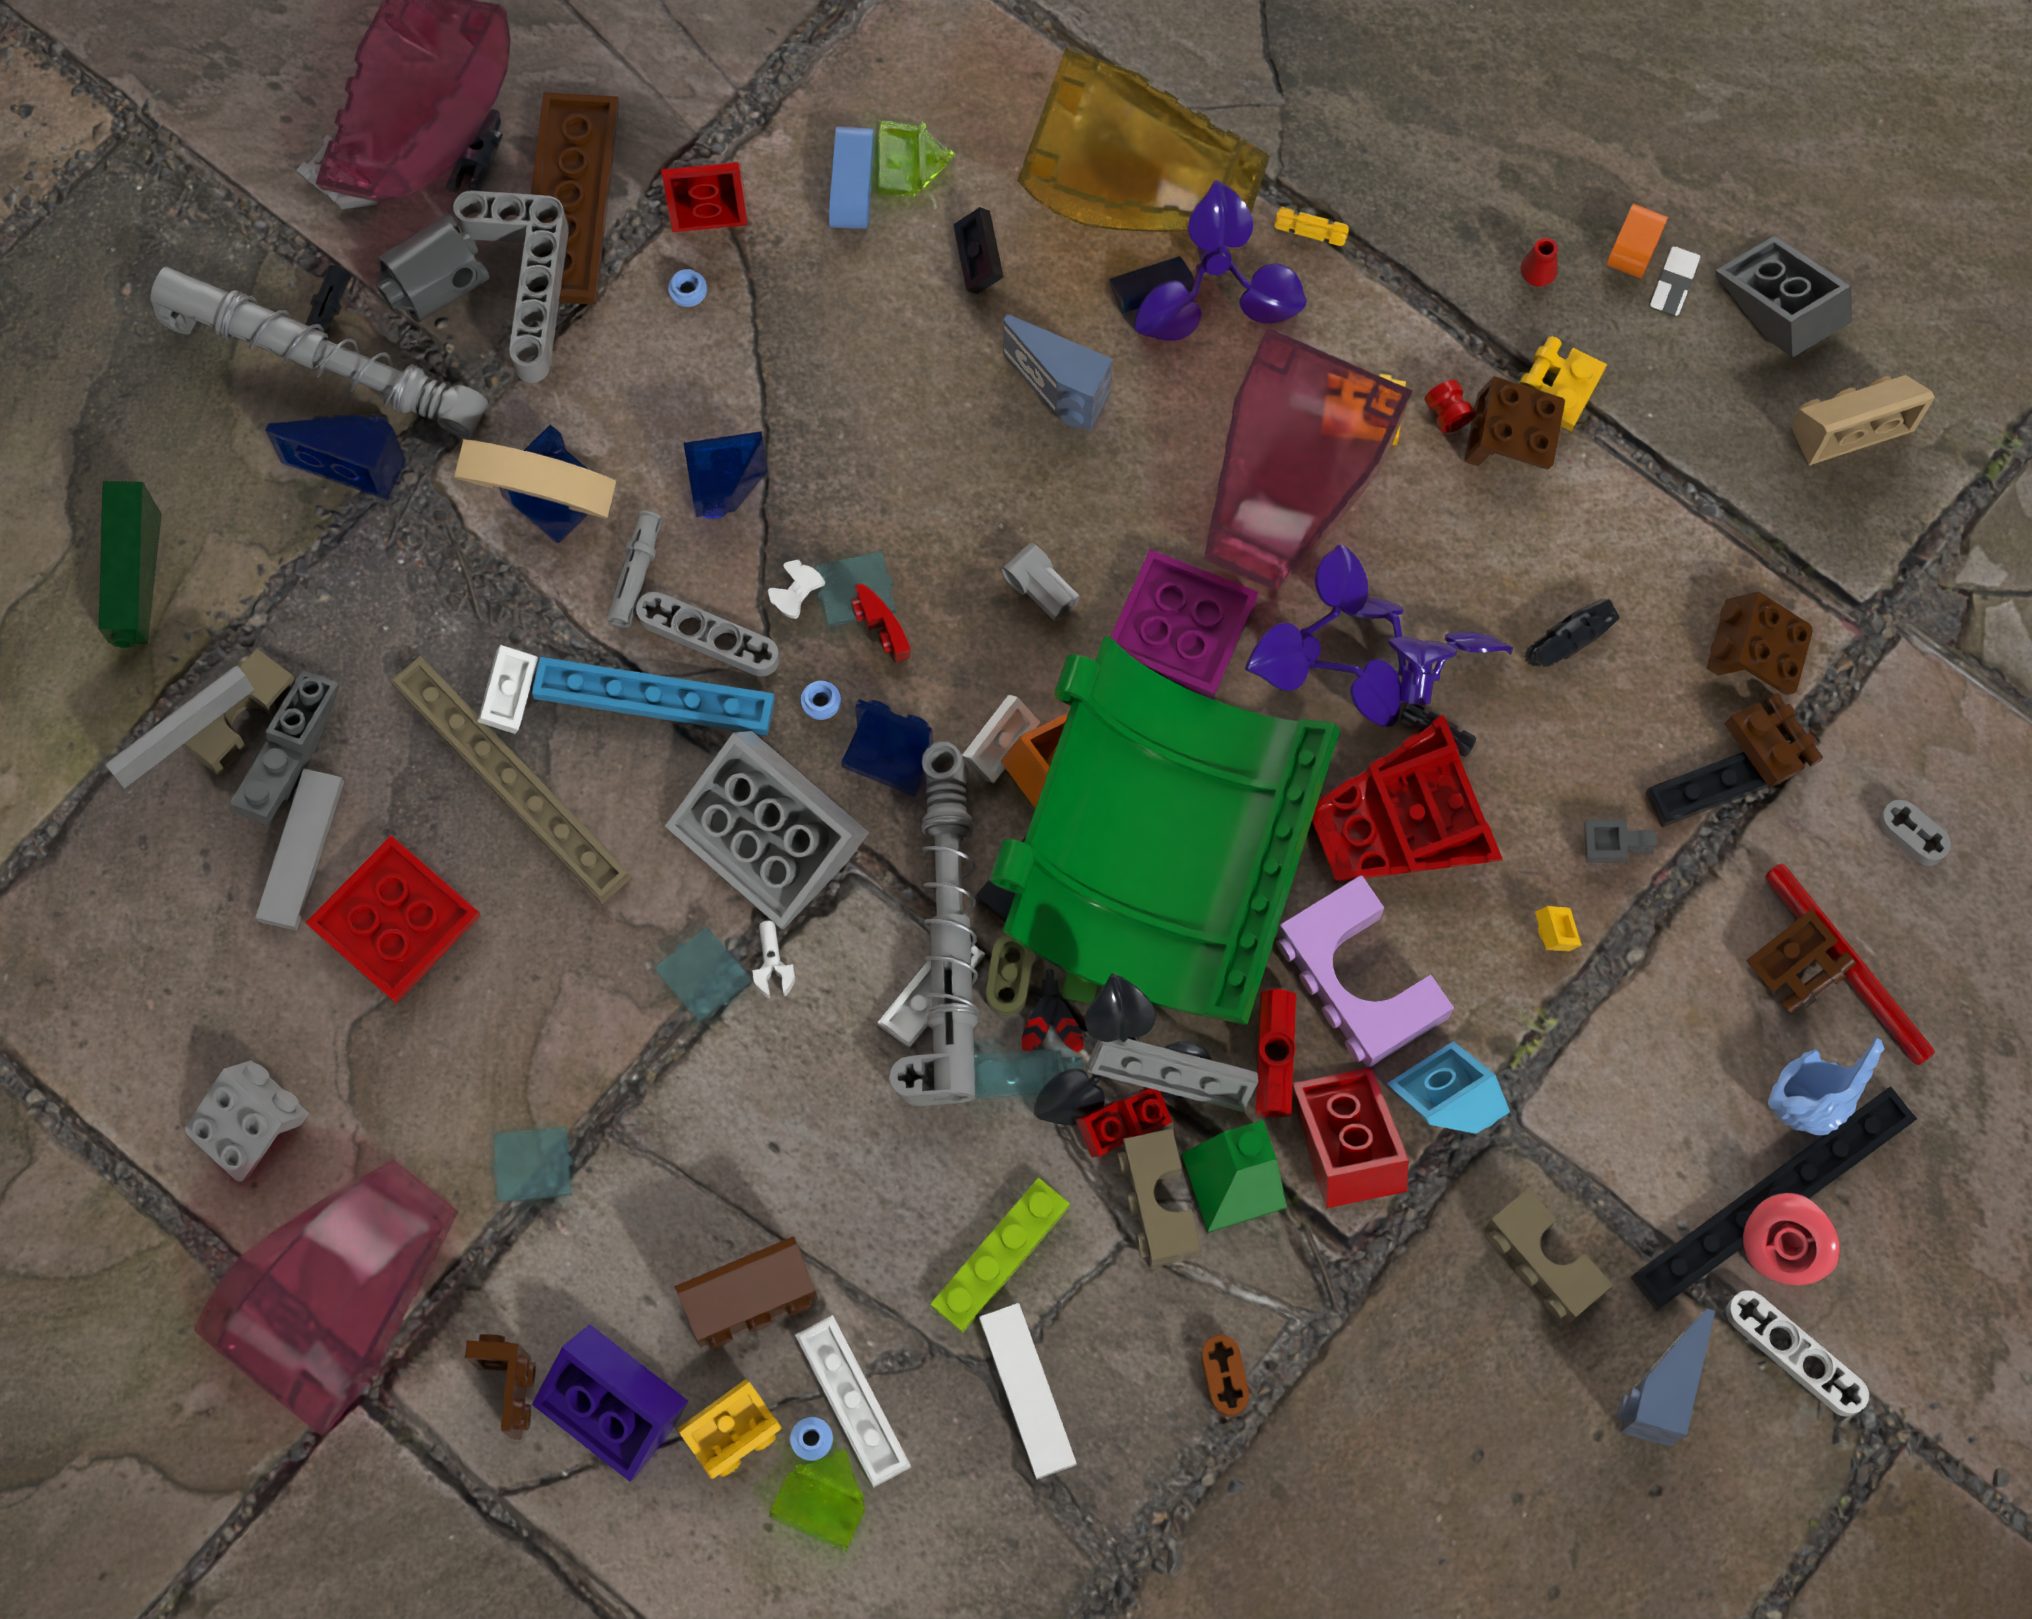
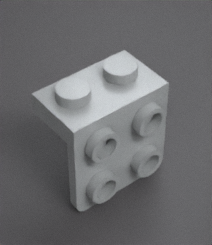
M250 1060L222 1070L187 1123L185 1132L231 1177L240 1182L250 1177L277 1135L301 1126L309 1113L299 1104L296 1096L289 1091L283 1090L269 1077V1073L264 1067Z

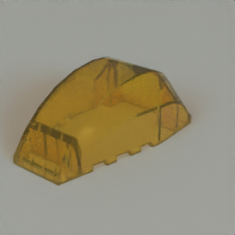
M1065 48L1018 177L1020 185L1033 199L1055 214L1087 227L1146 232H1188L1190 214L1206 195L1213 182L1217 180L1235 191L1245 202L1250 213L1252 212L1271 155L1228 129L1225 132L1210 123L1211 118L1202 112L1197 111V113H1194L1178 103L1179 98L1166 90L1163 93L1149 85V80L1139 73Z

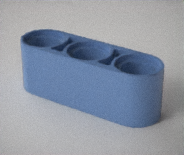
M836 127L829 204L830 228L868 229L875 130L873 128Z

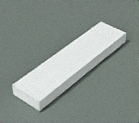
M1017 1303L980 1316L981 1326L1036 1480L1076 1466L1075 1457L1020 1304Z
M833 1315L795 1334L873 1488L911 1468Z

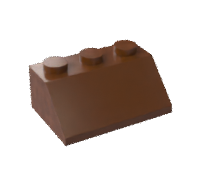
M794 1236L674 1286L700 1348L708 1345L710 1349L728 1344L733 1340L732 1334L748 1328L749 1332L764 1329L773 1323L772 1317L786 1311L789 1316L804 1312L812 1307L810 1301L818 1298Z

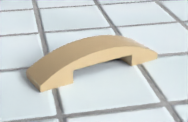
M463 439L454 474L455 479L489 488L497 486L568 505L570 510L604 519L608 518L616 480L564 461L511 447Z

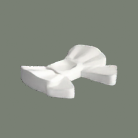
M794 560L783 565L795 580L788 590L769 588L768 593L771 603L776 605L785 616L797 619L800 615L801 602L811 590L824 586L825 580L812 567L802 565L799 560Z

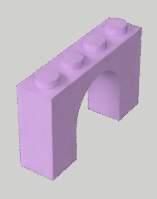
M1360 875L1282 923L1277 934L1279 940L1276 943L1284 958L1289 962L1294 960L1302 972L1299 974V978L1305 989L1311 995L1316 993L1324 1004L1322 1012L1333 1028L1339 1027L1348 1039L1345 1041V1045L1356 1062L1362 1060L1365 1066L1370 1068L1448 1020L1454 1007L1432 975L1427 976L1399 995L1378 1002L1359 999L1347 992L1339 983L1333 969V954L1343 942L1380 920L1384 910L1380 900L1364 877Z

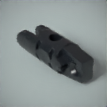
M485 107L477 125L471 124L448 179L447 191L457 193L465 174L473 177L469 184V191L482 190L503 137V133L499 132L501 125L499 110Z
M1601 599L1578 609L1548 629L1546 635L1527 648L1524 656L1526 658L1525 661L1528 664H1532V666L1542 665V667H1550V665L1562 659L1570 658L1597 640L1620 619L1610 599Z

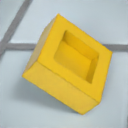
M1546 906L1535 911L1538 921V934L1546 950L1571 951L1582 946L1571 908Z

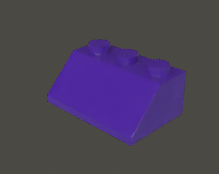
M589 1324L562 1346L531 1405L631 1482L673 1430L689 1401Z

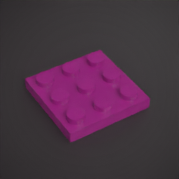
M1149 549L1110 637L1129 655L1159 675L1189 690L1214 699L1258 599L1259 592Z

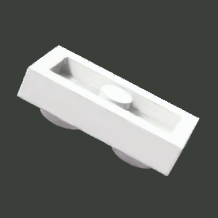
M503 645L498 647L477 722L516 734L520 727L535 672L537 656Z
M1008 695L962 756L985 781L994 783L1005 769L1001 759L1019 736L1036 729L1040 721L1018 697Z

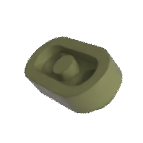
M1007 934L1000 937L993 946L986 987L988 1006L993 1012L1002 1016H1011L1023 1009L1027 1000L1033 962V953L1014 941ZM1009 952H1016L1019 954L1020 959L1016 963H1010L1005 959V956ZM1003 991H1010L1013 993L1014 998L1010 1002H1003L1000 1000L999 994Z

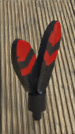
M1049 968L1046 970V979L1042 980L1043 997L1035 1007L1022 1034V1050L1025 1054H1031L1036 1051L1043 1043L1052 1023L1065 1046L1074 1052H1081L1084 1046L1083 1034L1073 1015L1059 998L1058 979H1054V971Z

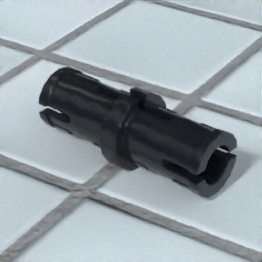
M334 265L328 266L318 294H314L310 301L313 307L305 325L319 324L323 328L324 333L327 334L333 317L339 315L342 308L339 303L351 278V274L347 270Z

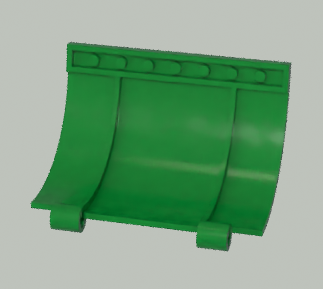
M1104 636L1095 661L1082 655L1070 654L1066 656L1054 696L1059 701L1071 705L1030 827L1024 842L1004 839L997 855L989 880L1002 889L1016 893L1003 931L1014 941L1040 958L1099 986L1104 987L1109 976L1114 973L1138 987L1154 1005L1192 1015L1247 1025L1340 729L1335 723L1300 718L1298 721L1281 719L1213 700L1159 675L1129 655L1111 637Z

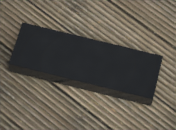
M1742 752L1651 786L1645 793L1661 826L1665 827L1768 788V785L1747 755Z

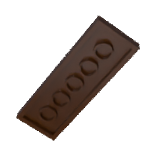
M543 92L531 195H545L558 199L563 206L568 222L569 232L559 303L596 305L620 105L618 96ZM547 218L542 223H550L556 218ZM542 252L537 257H546L552 252ZM538 286L532 292H541L545 290L546 286Z

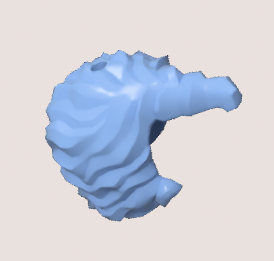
M1875 1037L1871 1046L1855 1063L1854 1067H1843L1835 1062L1828 1063L1821 1060L1820 1053L1816 1049L1804 1052L1800 1058L1791 1061L1782 1070L1778 1082L1772 1087L1768 1099L1769 1108L1772 1109L1774 1115L1784 1125H1789L1794 1130L1806 1131L1814 1135H1826L1833 1130H1837L1839 1125L1845 1123L1849 1116L1855 1112L1856 1103L1864 1091L1866 1083L1872 1077L1873 1069L1877 1066L1881 1053L1885 1050L1882 1040Z

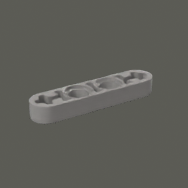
M659 592L646 593L637 602L636 612L638 620L642 627L650 632L756 676H768L778 668L780 661L778 647L768 637ZM656 605H660L662 613L673 618L671 627H668V619L662 615L655 614L653 619H650L646 609H654ZM687 618L697 619L701 623L700 630L694 635H684L679 630L683 620ZM722 633H730L736 637L737 642L729 650H720L714 644L715 639ZM744 641H748V650L756 654H760L763 649L767 650L770 660L763 659L760 664L755 663L754 655L743 650Z

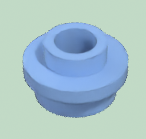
M680 270L669 282L670 297L680 306H695L702 302L706 296V281L701 274L694 270ZM685 287H693L695 289L690 293L682 292Z
M812 682L802 692V708L813 719L825 720L831 718L840 708V693L830 682ZM818 697L828 699V703L822 707L816 706L814 701Z
M816 1417L804 1418L791 1431V1447L801 1459L807 1461L819 1460L825 1457L832 1447V1431L829 1425L822 1419ZM809 1431H815L820 1436L818 1443L814 1446H808L803 1442L804 1435Z

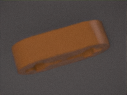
M1215 1335L1205 1342L1201 1352V1362L1210 1403L1219 1415L1235 1417L1245 1410L1249 1401V1389L1241 1353L1237 1343L1231 1337ZM1215 1345H1221L1224 1351H1231L1232 1356H1229L1226 1360L1227 1372L1221 1373L1219 1362L1209 1358V1355L1214 1353ZM1229 1379L1231 1390L1241 1394V1398L1236 1400L1234 1408H1229L1226 1401L1220 1402L1218 1396H1221L1224 1392L1223 1380Z

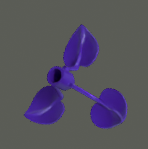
M1215 180L1206 195L1194 207L1188 220V233L1191 240L1198 246L1197 251L1201 263L1196 265L1197 272L1192 290L1188 293L1185 285L1177 280L1167 281L1155 287L1145 297L1137 311L1135 330L1139 334L1166 341L1180 340L1193 333L1198 327L1202 315L1200 306L1193 299L1199 293L1202 277L1205 272L1211 275H1221L1227 270L1231 271L1240 284L1247 288L1240 298V308L1246 316L1256 322L1269 324L1290 319L1305 307L1307 299L1299 277L1292 269L1285 265L1273 263L1260 267L1253 274L1252 282L1248 281L1239 271L1235 262L1232 261L1228 247H1241L1248 242L1253 231V219L1242 198L1227 185Z
M1337 545L1333 551L1323 557L1315 574L1317 593L1324 604L1333 607L1332 611L1311 626L1301 629V631L1290 623H1279L1272 626L1256 644L1245 670L1284 691H1292L1302 686L1307 678L1309 669L1321 668L1353 673L1358 678L1351 684L1350 694L1357 710L1369 721L1379 726H1394L1398 720L1401 706V682L1397 672L1389 663L1380 659L1371 660L1362 670L1358 666L1318 661L1317 659L1321 653V646L1319 641L1312 636V633L1338 617L1341 610L1350 616L1357 615V612L1363 609L1368 597V581L1362 564L1347 547Z
M1367 597L1363 609L1355 615L1371 619L1385 618L1392 623L1395 637L1389 639V645L1397 651L1398 675L1402 676L1400 700L1409 704L1428 705L1431 703L1434 681L1440 680V673L1446 660L1456 656L1458 649L1477 653L1506 651L1510 655L1513 653L1512 646L1492 636L1478 632L1458 631L1447 633L1444 638L1447 641L1446 644L1439 641H1423L1412 637H1402L1398 615L1403 614L1404 608L1385 599ZM1437 662L1434 669H1432V663Z

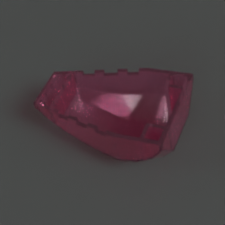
M383 0L356 51L354 61L358 64L355 76L348 77L345 91L349 96L345 109L338 110L334 122L339 127L335 141L330 140L328 142L315 184L322 190L377 202L401 198L425 188L448 171L474 141L497 100L507 74L511 44L507 11L499 4L476 0Z
M1267 328L1234 399L1231 424L1225 446V455L1220 472L1217 497L1204 560L1277 592L1318 547L1380 472L1404 417L1413 390Z
M392 1160L333 1192L243 1253L215 1288L201 1312L194 1331L277 1401L324 1437L380 1370L386 1358L385 1353L393 1337L397 1336L404 1322L403 1317L413 1297L417 1296L423 1284L422 1279L431 1261L434 1262L458 1211L395 1160Z

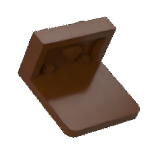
M1759 591L1726 599L1720 613L1721 618L1715 639L1711 645V654L1706 669L1717 676L1746 670L1785 695L1796 693L1813 633L1812 626Z
M480 1334L479 1341L467 1340L465 1358L478 1370L507 1371L501 1430L512 1440H521L522 1430H529L531 1423V1405L526 1404L525 1401L527 1387L533 1388L536 1363L530 1361V1355L519 1343L505 1342V1336Z

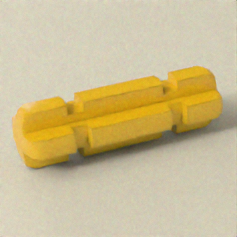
M1285 207L1279 208L1274 223L1276 229L1286 232L1293 229L1295 230L1294 234L1319 241H1324V238L1329 239L1330 244L1338 246L1345 244L1349 232L1347 224L1334 221V224H1329V219L1303 212L1296 215L1294 214L1295 210Z

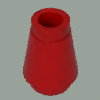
M1550 238L1539 239L1522 260L1521 273L1530 285L1542 287L1550 284L1557 277L1558 247L1554 240Z

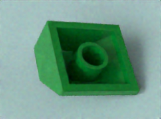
M1263 1120L1225 1131L1181 1154L1207 1233L1287 1208L1277 1158Z

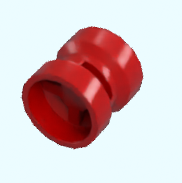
M1448 380L1437 385L1424 397L1428 408L1436 412L1438 416L1436 422L1443 433H1451L1461 429L1476 416V412L1470 402L1464 401L1462 397L1464 391L1457 380Z

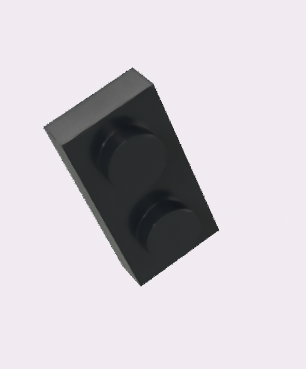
M979 207L953 224L966 291L975 294L982 292L1004 278L990 210Z

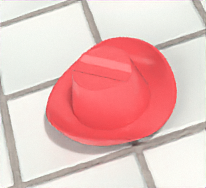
M1783 1193L1767 1198L1753 1210L1744 1228L1743 1247L1746 1257L1759 1274L1770 1280L1793 1286L1809 1285L1827 1277L1838 1264L1840 1244L1832 1222L1819 1206L1802 1195Z

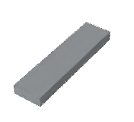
M234 666L107 762L106 767L125 789L254 691V688L238 666Z
M303 768L255 917L258 922L295 931L298 930L344 785L342 777Z
M1120 1038L1112 1042L1097 1040L1087 1063L1088 1073L1240 1112L1245 1111L1258 1083L1257 1072L1127 1039L1126 1042H1122Z

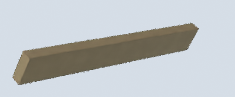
M421 656L390 680L392 686L601 905L632 879L631 874L493 730L488 725L477 722L479 716Z

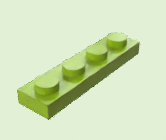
M1038 1177L931 1302L930 1307L963 1334L1070 1208V1203Z

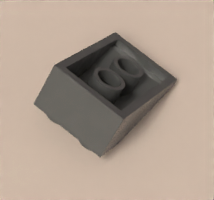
M1775 235L1715 270L1718 280L1764 337L1792 358L1852 322L1851 286Z

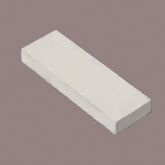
M974 945L971 948V966L975 969L985 957V953ZM931 961L926 962L878 1021V1026L909 1049L928 1027L926 1011L932 1007V998H928L926 994L932 993Z

